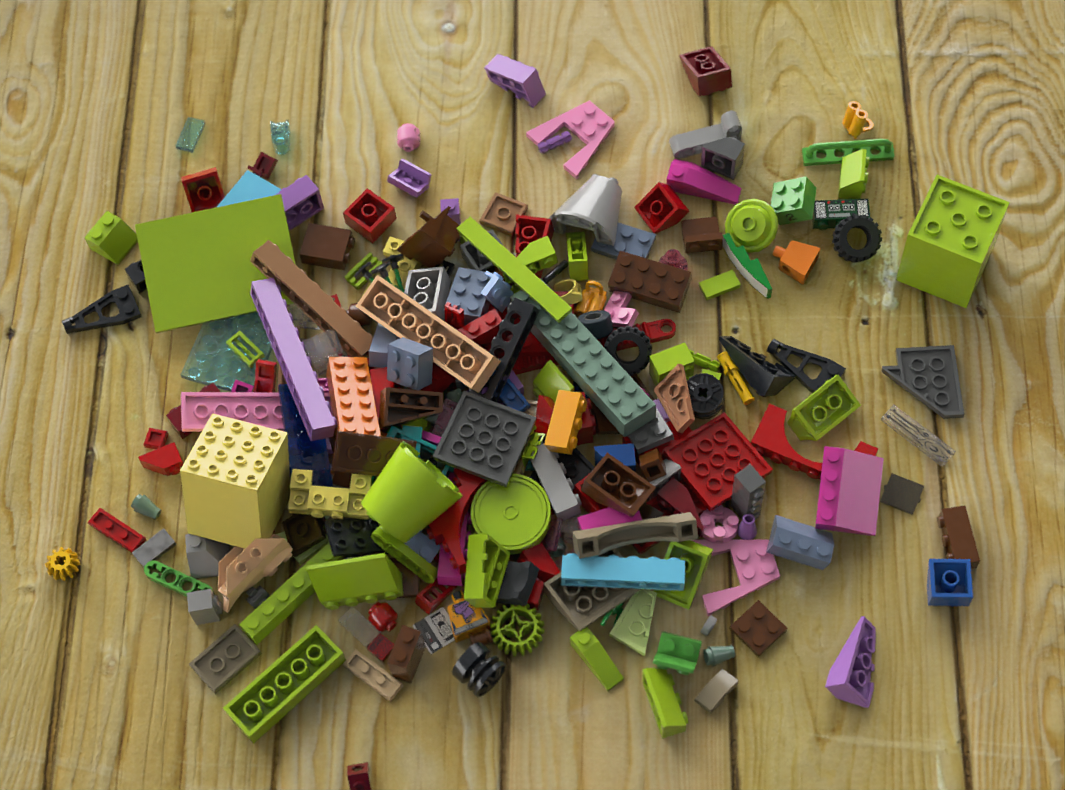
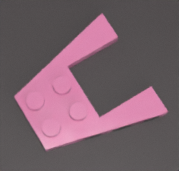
M591 101L581 104L526 132V137L538 146L539 143L545 142L565 126L587 144L564 164V169L575 179L579 177V173L587 166L591 156L598 150V146L606 139L615 126V121Z
M769 539L730 540L725 543L723 541L713 543L708 540H691L713 549L711 556L730 552L740 584L737 587L702 595L708 616L719 609L729 606L732 602L748 596L749 593L780 579L774 555L766 552Z

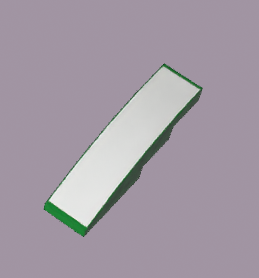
M730 233L724 234L722 246L734 266L757 291L767 299L771 298L772 287L758 258L750 260L744 245L736 248Z

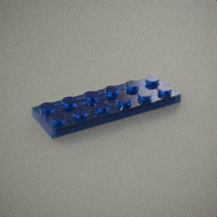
M279 384L278 393L284 432L288 433L290 476H292L293 469L312 470V486L333 487L326 438L310 440L288 384Z

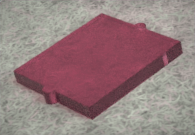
M561 518L551 519L549 530L540 542L547 552L557 551L563 521Z

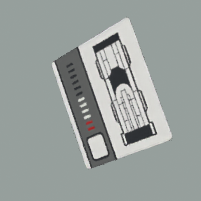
M444 607L413 625L414 629L422 632L426 648L430 654L454 641L450 617Z

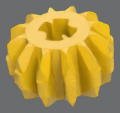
M60 547L59 552L52 550L53 556H47L49 561L45 563L48 569L47 573L53 576L55 580L61 578L63 581H66L67 576L73 578L72 573L79 572L77 566L80 565V561L77 559V553L73 552L71 548L64 550L63 547Z

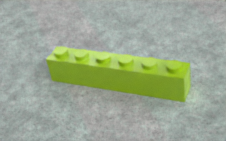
M330 543L326 544L239 624L243 632L258 645L315 592L306 566L344 560L343 556H333Z

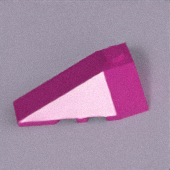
M674 159L670 165L666 184L670 185L676 193L735 205L738 204L741 187L693 162Z

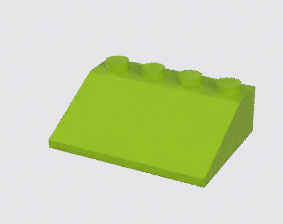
M385 553L306 566L319 601L326 609L335 610L339 606L345 605L353 607L363 602L376 603L382 599L395 600L397 597L403 596L402 573Z

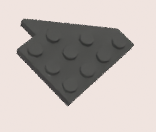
M954 345L896 348L897 365L882 366V373L943 419L963 418L964 408Z

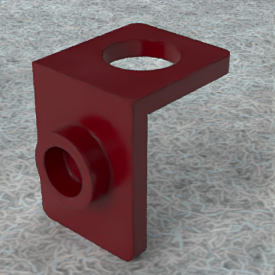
M368 762L348 765L347 778L350 790H371ZM357 768H363L362 770H359V771H353L354 769H357Z

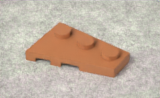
M678 363L653 390L676 431L683 433L695 421L684 365Z

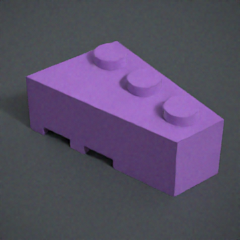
M497 54L484 67L490 81L505 91L510 89L516 93V98L519 100L524 98L532 108L546 95L538 71L533 66L530 67L520 61L517 62L507 56Z

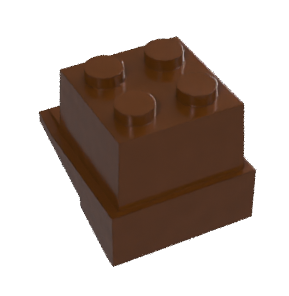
M448 206L435 218L423 210L419 217L425 220L426 223L411 237L407 238L397 248V251L409 260L414 258L428 268H433L436 265L439 266L447 256L450 257L454 253V245L460 239L459 232L456 229L460 225L447 215L451 207Z

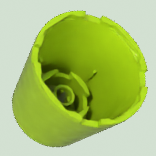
M402 441L361 501V504L366 509V514L372 520L377 521L380 524L379 527L385 533H390L393 537L407 543L456 503L463 495L458 492L459 489L429 460L424 462L418 457L420 453L415 448Z

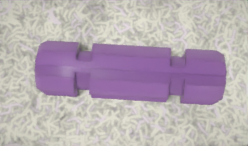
M566 131L561 133V136L557 135L546 140L545 143L543 141L538 144V149L541 153H545L548 149L552 150L564 144L563 142L567 143L572 140L571 134Z

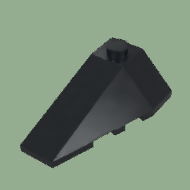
M720 336L719 341L758 395L762 397L776 396L795 379L796 375L779 363L774 365L766 361L767 356L751 352V347L732 336Z

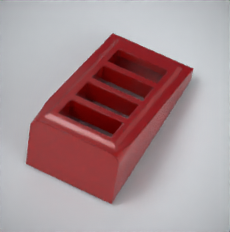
M436 578L433 583H430L416 596L415 604L426 614L430 615L458 586L447 585L449 588L446 589L443 585L438 584V579ZM435 587H437L443 593L441 594L439 591L435 589Z

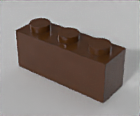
M966 506L942 509L937 517L938 527L942 528L943 531L942 543L948 550L947 559H970L971 569L977 568L980 558Z

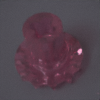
M676 249L668 250L659 260L660 263L683 270L688 268L686 259Z

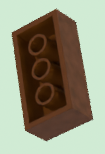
M620 251L608 282L609 292H628L632 299L680 313L692 280V275L690 271Z

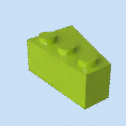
M488 534L469 535L464 599L475 608L495 607L510 557V552Z

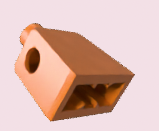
M790 241L786 249L776 245L772 255L780 258V271L804 285L819 258L820 248L797 241Z

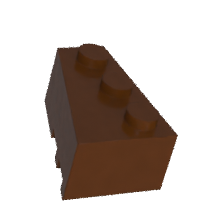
M384 388L380 392L379 429L433 417L442 413L443 393Z

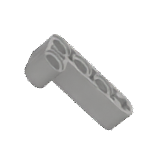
M728 111L721 116L720 124L675 135L669 139V144L674 157L681 159L702 153L703 144L726 137L741 140L742 126L735 111Z

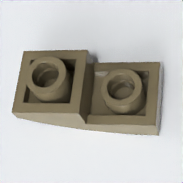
M722 669L695 698V702L711 713L723 703L724 697L738 685L739 680Z

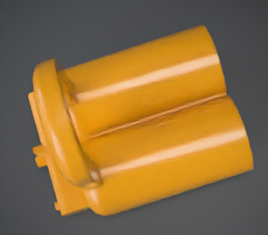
M851 101L847 107L843 125L848 130V134L856 140L861 133L872 130L873 122L867 118V112L861 110V105L858 102ZM865 122L869 124V127H864Z
M596 281L586 282V289L582 291L583 300L577 303L574 310L577 316L590 311L603 310L607 300V292L604 291L600 283Z

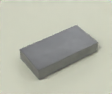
M163 528L132 552V554L145 567L148 562L156 561L176 543Z

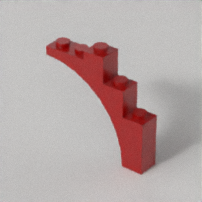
M454 469L455 477L452 479L455 486L459 489L458 492L463 496L427 525L428 528L425 531L429 540L433 539L436 546L441 544L444 552H449L451 556L449 561L452 568L457 569L461 575L466 573V562L460 545L461 529L475 494L488 480L459 469Z

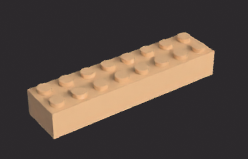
M378 275L356 305L357 308L399 338L404 337L432 347L433 362L478 393L501 362V360Z

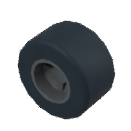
M590 311L578 317L579 321L596 339L604 338L613 331L611 315L607 311Z

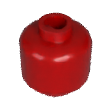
M377 602L369 609L368 621L377 631L390 632L397 626L398 614L388 603Z

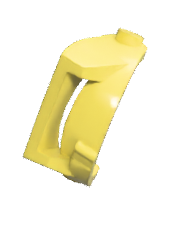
M566 279L555 283V291H569L561 296L568 305L583 300L581 286L576 280Z

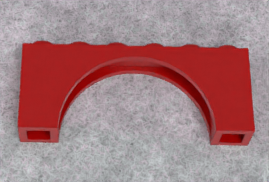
M769 403L751 440V444L761 456L770 458L774 463H782L789 466L793 471H801L810 478L821 480L822 463L808 460L799 455L786 438L784 422L787 410ZM860 441L854 451L877 456L879 448Z

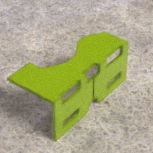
M537 432L532 434L521 456L524 467H526L528 459L535 458L538 452L537 446L541 445L546 434Z

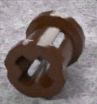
M487 627L476 634H468L471 645L477 642H482L484 645L494 644Z

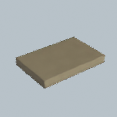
M234 624L192 660L189 665L216 694L262 653L243 631Z

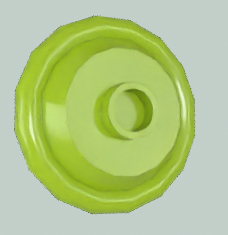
M758 199L743 200L736 204L728 213L725 222V234L730 233L736 248L744 245L747 253L760 252L767 248L775 239L778 231V217L773 207L765 201Z

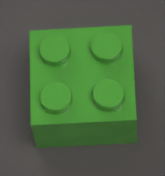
M807 177L774 183L770 206L773 207L778 217L779 225L811 220L813 218L817 188Z

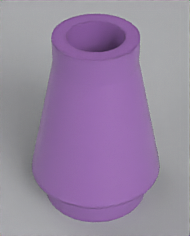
M751 514L744 515L738 527L737 533L743 540H752L757 535L755 518Z

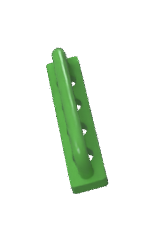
M888 139L815 143L808 148L802 149L804 166L841 164L842 157L839 158L834 155L838 151L847 156L855 150L867 149L866 157H869V162L894 160L895 154L893 143ZM877 149L880 151V154L873 155L870 151ZM824 153L826 157L819 159L816 154Z

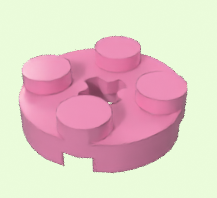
M720 505L712 511L707 509L701 514L700 520L704 527L703 537L713 543H716V541H723L725 543L737 535L739 519L732 510ZM720 522L723 526L716 527L715 523Z

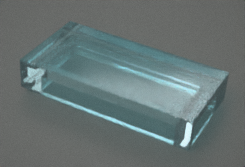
M188 117L175 145L176 149L193 153L204 129L205 121Z

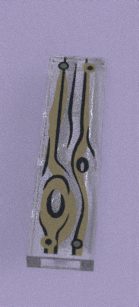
M894 404L881 417V421L942 467L956 452Z

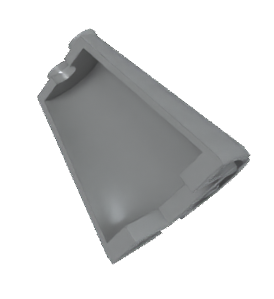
M593 174L584 185L549 217L552 221L554 232L564 234L566 231L565 224L594 231L597 242L614 246L622 195L618 180L613 177L607 178Z

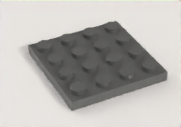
M463 391L433 454V460L507 487L536 423V417Z

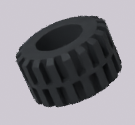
M856 214L843 219L836 225L835 231L832 234L834 236L832 244L835 245L834 250L839 253V257L856 263L868 260L877 253L876 251L881 247L882 237H880V234L882 232L881 229H878V223H874V219L871 217L867 218V215ZM860 228L864 231L867 237L864 248L856 250L849 245L847 241L849 230Z
M619 327L608 336L604 348L629 376L640 373L650 362L652 344L649 337L645 335V332L643 330L640 331L637 327ZM624 340L635 342L639 347L638 357L633 361H624L619 358L616 349L620 342Z

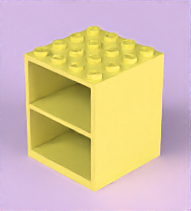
M216 414L211 415L180 470L188 534L244 549L255 538L271 537L290 499L291 493L287 432Z

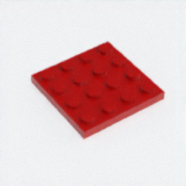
M725 412L667 446L662 451L668 460L681 466L680 476L709 511L732 498L734 475L751 464L762 478H765L773 471Z

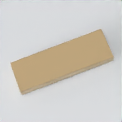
M356 649L343 664L347 670L390 702L403 687L400 681Z

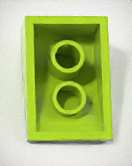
M691 540L671 541L664 559L679 558L680 560H685L684 590L653 589L657 593V597L689 610L707 569L713 549Z

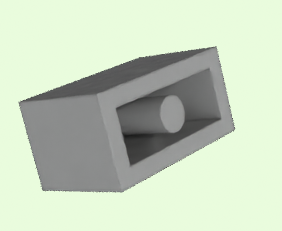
M211 589L187 593L188 612L196 625L220 621V614H223L222 603L219 602L218 596L214 595Z

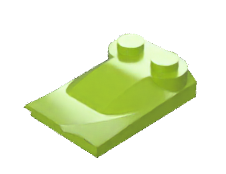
M835 375L792 410L787 424L800 441H817L858 409L861 404L841 377Z

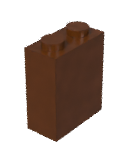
M309 223L299 253L301 262L303 264L345 270L346 264L350 262V250L354 248L355 238L349 229Z
M404 625L401 626L387 661L391 675L394 678L412 683L426 648L421 631Z

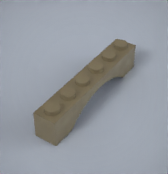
M690 512L572 531L574 551L579 558L597 556L611 549L634 543L652 541L681 542L698 539L697 522Z

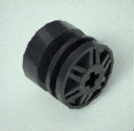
M707 373L696 374L688 379L687 384L694 417L710 419L716 416L722 410L724 404L723 387L720 381ZM701 391H702L703 393L707 392V397H706V398H705L704 396H701V397H700V392H701Z
M477 642L469 647L458 659L452 670V675L461 683L469 681L467 687L477 697H482L498 683L507 667L503 661H499L497 656L490 657L491 651L482 642Z

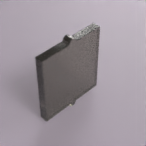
M892 473L887 485L884 486L885 491L880 502L913 515L917 503L921 501L920 496L924 485Z

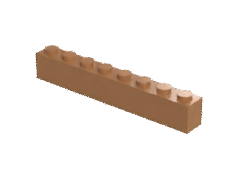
M268 240L253 252L250 262L268 279L274 278L276 285L280 286L281 291L350 357H366L369 354L373 336L367 333L359 322L353 320L344 308H340L330 295L321 290L320 286L313 282L305 271L299 269L290 257L285 256L276 244Z

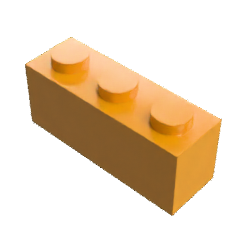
M564 390L558 391L544 443L550 452L572 455L573 449L576 448L577 433L582 427V414L587 408V401L581 393Z

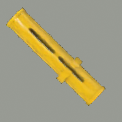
M727 351L720 353L717 359L724 369L725 376L729 377L743 404L748 405L752 403L755 399L739 374V368L733 363Z

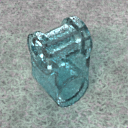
M289 120L279 123L271 121V140L274 150L279 155L286 154L290 150L291 132Z

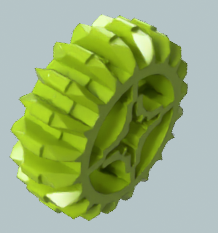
M510 604L511 608H507L504 605V612L497 610L498 617H492L494 623L490 625V629L493 630L490 632V635L494 638L493 643L499 644V650L505 648V654H509L512 651L514 657L519 651L521 656H524V650L531 653V646L538 648L537 641L542 642L543 637L541 635L545 633V630L542 628L544 621H541V614H536V608L530 610L529 604L525 607H522V605L514 607L513 604ZM518 616L525 617L529 619L531 622L522 621L518 618ZM512 617L511 623L502 628L504 622ZM515 622H517V626L520 629V636H518L515 630ZM533 630L531 636L523 641V636ZM503 636L513 637L517 642H511Z

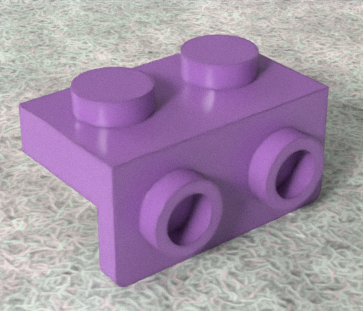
M401 159L398 169L388 175L387 182L417 198L429 189L431 174L405 159Z

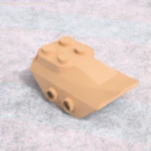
M272 534L270 538H255L245 549L234 546L218 562V591L223 597L224 611L228 613L242 592L254 586L263 577L274 575L278 570L277 566L282 561L286 562L290 559L292 547L284 538L276 534Z

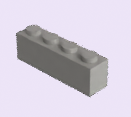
M544 443L537 446L538 452L535 458L530 459L559 523L580 514L579 506L582 505L578 494L574 495L572 489H574L573 483L570 478L566 479L564 475L567 473L562 462L558 463L557 458H559L558 453L550 452Z

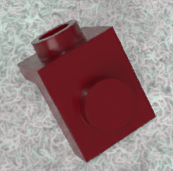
M261 152L254 166H248L247 169L261 178L269 179L278 160Z

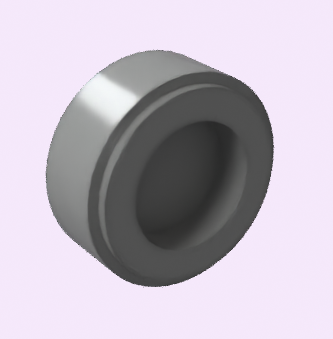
M711 615L700 632L708 636L715 626L717 618Z

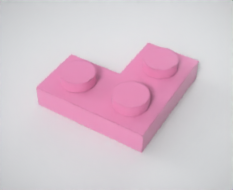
M614 291L604 311L610 313L613 327H632L639 314L636 309L626 308L632 298L628 292Z

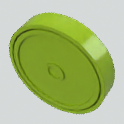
M512 474L507 487L491 481H487L480 487L472 501L471 520L476 535L488 534L508 550L510 554H520L522 551L538 545L546 536L551 524V507L546 492L536 481L524 475Z

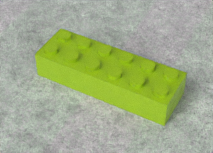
M315 625L224 706L223 709L254 744L342 665L346 658L331 639Z

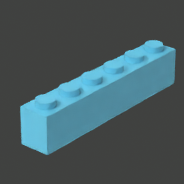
M574 553L562 555V586L684 590L685 560H680L679 558H669L668 560L658 557L641 559L637 556L619 558L616 555H609L607 557H599L597 555L579 558Z

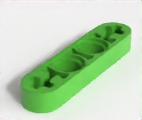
M150 561L144 567V572L150 580L186 597L187 593L195 592L197 589L199 591L212 590L209 585L158 561ZM157 568L162 575L160 576L156 572L151 573L150 569ZM169 574L176 575V579L172 583L166 582V577ZM186 582L193 583V587L189 591L183 590V585Z

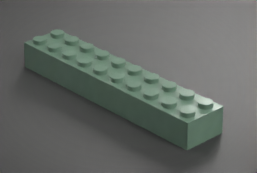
M523 290L510 296V303L513 302L515 297L537 307L539 313L530 332L624 438L656 418V404L572 312L558 323Z

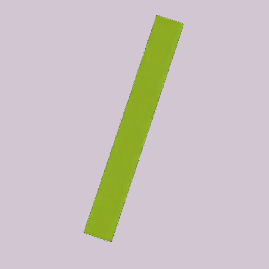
M471 216L456 228L466 240L558 323L573 311L571 306Z

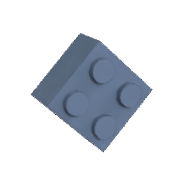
M404 337L388 344L387 380L413 390H420L432 384V347Z

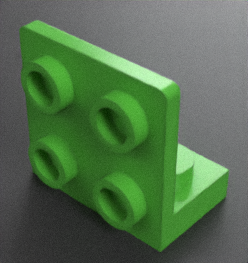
M662 631L653 664H657V667L660 669L668 670L672 668L676 669L680 674H693L702 641Z

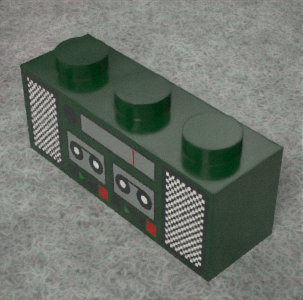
M869 199L815 200L812 218L813 229L826 230L835 228L840 221L856 214L867 215L866 217L870 218Z

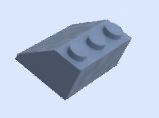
M775 515L767 553L820 570H824L831 563L834 549L833 534L831 532L815 529V527Z

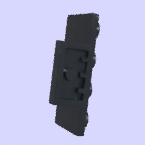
M370 517L369 519H333L324 522L333 556H346L344 559H351L381 553L388 555V552L371 538L372 533L380 524Z

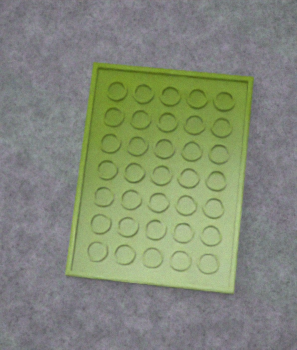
M281 194L135 224L156 333L257 312L250 295L252 281L268 278L250 262L253 252L268 240L276 244L285 256L290 257L296 265ZM281 291V297L286 300L287 306L293 305L294 303Z

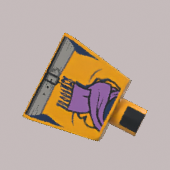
M457 591L451 595L454 604L449 605L447 608L455 643L469 638L468 634L470 633L473 635L483 631L485 627L490 630V621L482 608H475L467 602L462 591Z

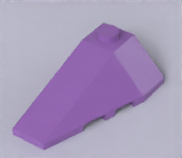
M865 616L859 619L831 667L825 687L837 699L867 708L870 705L874 690V683L871 682V672L874 671L875 665L872 664L871 657L872 653L875 652L876 628Z

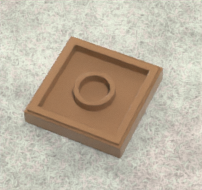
M495 192L479 223L513 237L516 231V215H525L528 205Z

